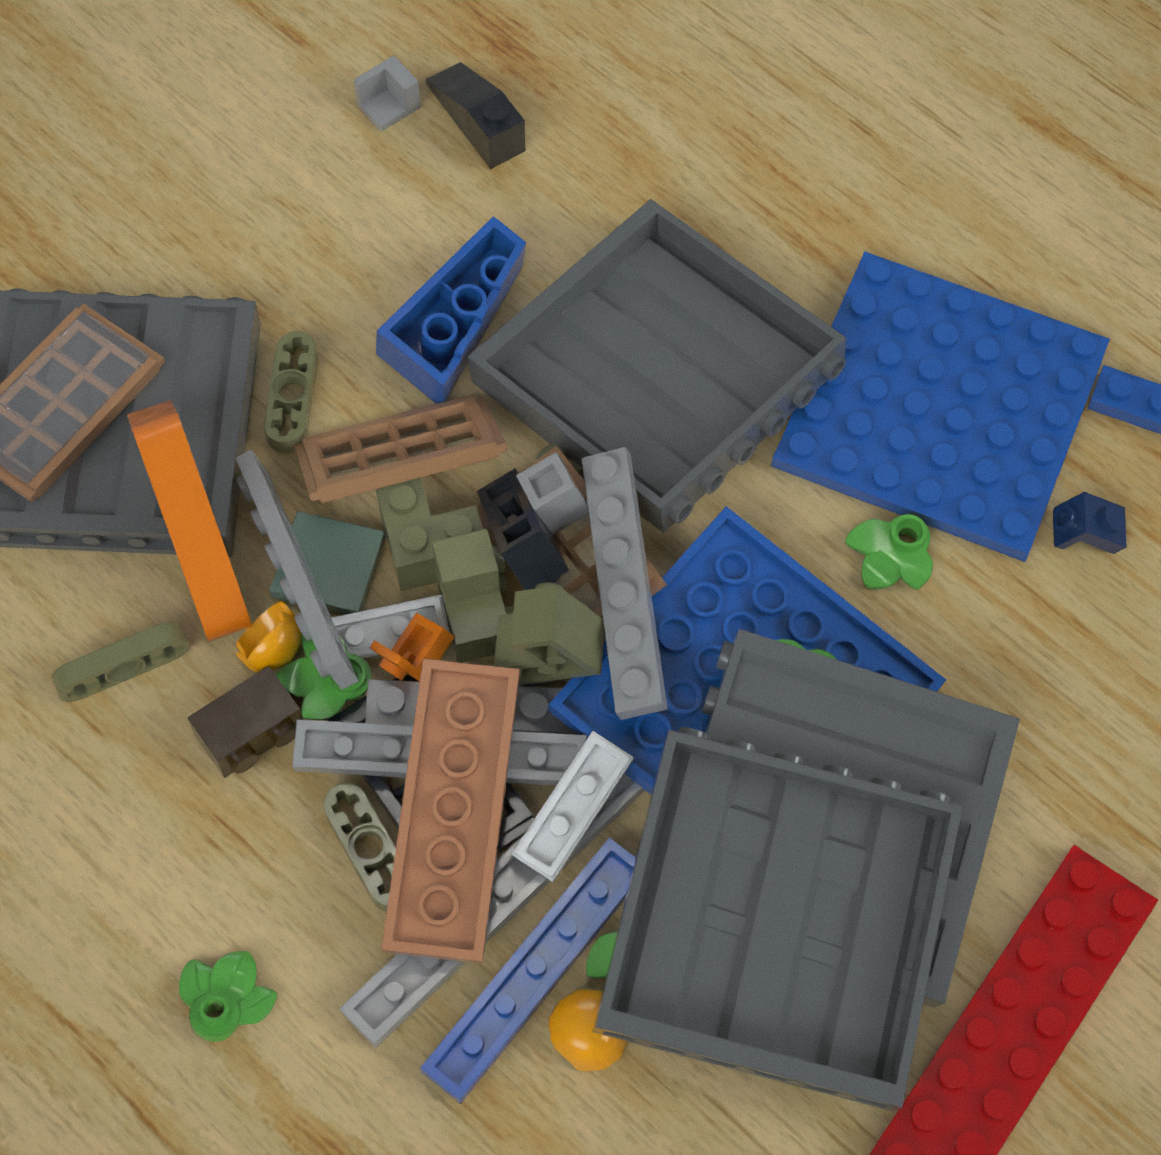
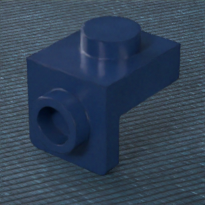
M1082 492L1055 506L1053 509L1054 546L1065 549L1080 541L1112 554L1127 548L1125 507L1087 492Z

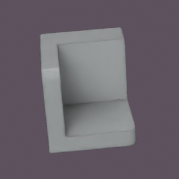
M394 55L354 80L357 106L380 131L387 129L421 108L417 79Z
M557 452L516 475L534 511L553 535L589 514L588 502L576 487Z

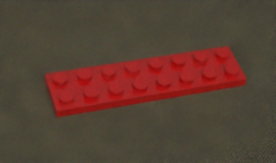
M1073 845L903 1102L902 1108L897 1111L869 1155H998L1159 900L1076 845Z

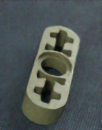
M300 331L285 334L277 343L264 423L269 445L274 450L282 453L294 452V445L302 443L301 438L307 437L318 355L313 338L307 333ZM301 348L304 353L299 355V370L293 369L290 355H294L295 349ZM288 384H298L304 388L302 395L293 400L284 399L279 393ZM284 413L290 414L293 429L288 431L287 436H280L279 431L283 430L285 423Z
M175 621L164 622L63 664L54 671L52 679L60 699L65 702H74L172 662L183 656L188 651L190 645L180 623Z
M351 783L338 784L331 788L324 798L323 805L326 818L372 901L380 910L387 912L389 893L380 894L385 888L378 870L386 866L387 872L392 878L394 863H387L390 860L394 861L396 847L364 791ZM345 798L350 804L357 802L354 805V811L360 825L356 826L353 830L344 812L335 814L339 810L338 802ZM366 836L377 837L383 843L381 853L373 859H363L355 852L358 841ZM373 872L371 876L367 875V873Z

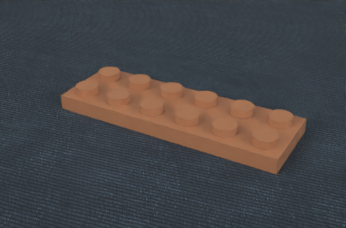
M423 659L381 948L383 953L483 964L520 669Z

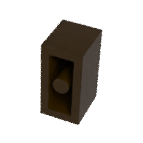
M269 666L187 717L195 737L224 778L234 772L239 774L247 771L257 763L260 755L272 747H282L293 741L296 735L297 720H303L300 708Z

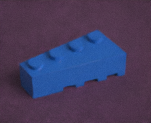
M493 216L377 330L376 355L436 404L446 402L468 363L467 357L477 348L521 271L526 242Z

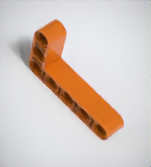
M169 400L127 414L208 642L252 627L184 429L172 401Z

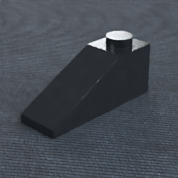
M462 62L426 79L428 88L490 169L526 151L525 120L500 89Z
M514 468L479 489L477 493L501 555L523 588L529 590L535 589V586L540 583L557 582L560 576L567 573L569 569L550 530L534 511L516 476L519 472Z

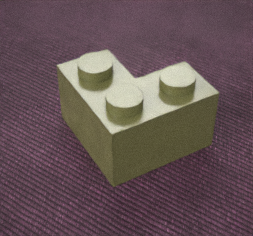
M421 478L376 489L379 512L400 591L437 583L432 541L483 530L476 505L431 516Z
M487 529L432 541L439 593L442 595L449 631L455 636L452 643L457 662L463 663L495 655L499 615L510 614L514 610L512 605L504 607L501 596L502 592L507 591L504 576L506 565L498 545L491 544Z
M540 583L535 586V589L515 591L513 613L499 615L494 666L520 669L519 685L601 675L605 630L603 619L590 610L585 603L578 601L567 593L562 586L555 583Z

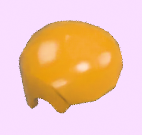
M283 601L272 605L252 623V627L247 628L239 637L236 643L239 651L236 652V656L246 667L254 672H259L267 666L272 671L282 668L295 657L302 643V633L295 620L296 614Z
M577 989L556 1003L549 1016L548 1031L555 1050L568 1060L575 1069L583 1072L605 1070L621 1058L628 1044V1041L593 1032L602 995L600 990Z

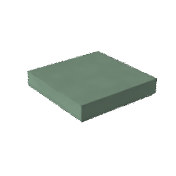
M297 511L292 528L328 611L343 615L361 612L386 539L385 531ZM281 568L276 570L269 591L271 598L289 602L280 584V580L286 577Z

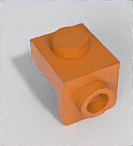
M416 612L391 650L375 640L369 648L383 658L378 666L400 681L408 674L420 682L423 659L440 660L455 636L445 628Z

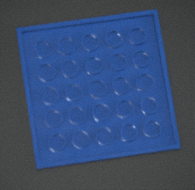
M864 251L831 325L833 329L846 337V365L837 378L832 381L827 380L816 390L815 396L807 406L801 409L798 407L793 411L772 458L771 467L898 515H915L930 527L1025 562L1110 339Z
M726 506L662 577L667 585L652 596L668 709L623 720L617 716L607 644L605 641L603 643L601 675L572 678L549 703L547 710L577 735H587L588 739L592 731L633 756L634 760L625 774L651 795L668 731L678 732L679 728L687 727L705 733L710 718L709 715L702 713L710 685L719 688L724 670L716 668L718 657L724 640L733 643L739 629L773 640H793L807 651L813 649L825 650L839 661L936 692L941 688L946 679Z

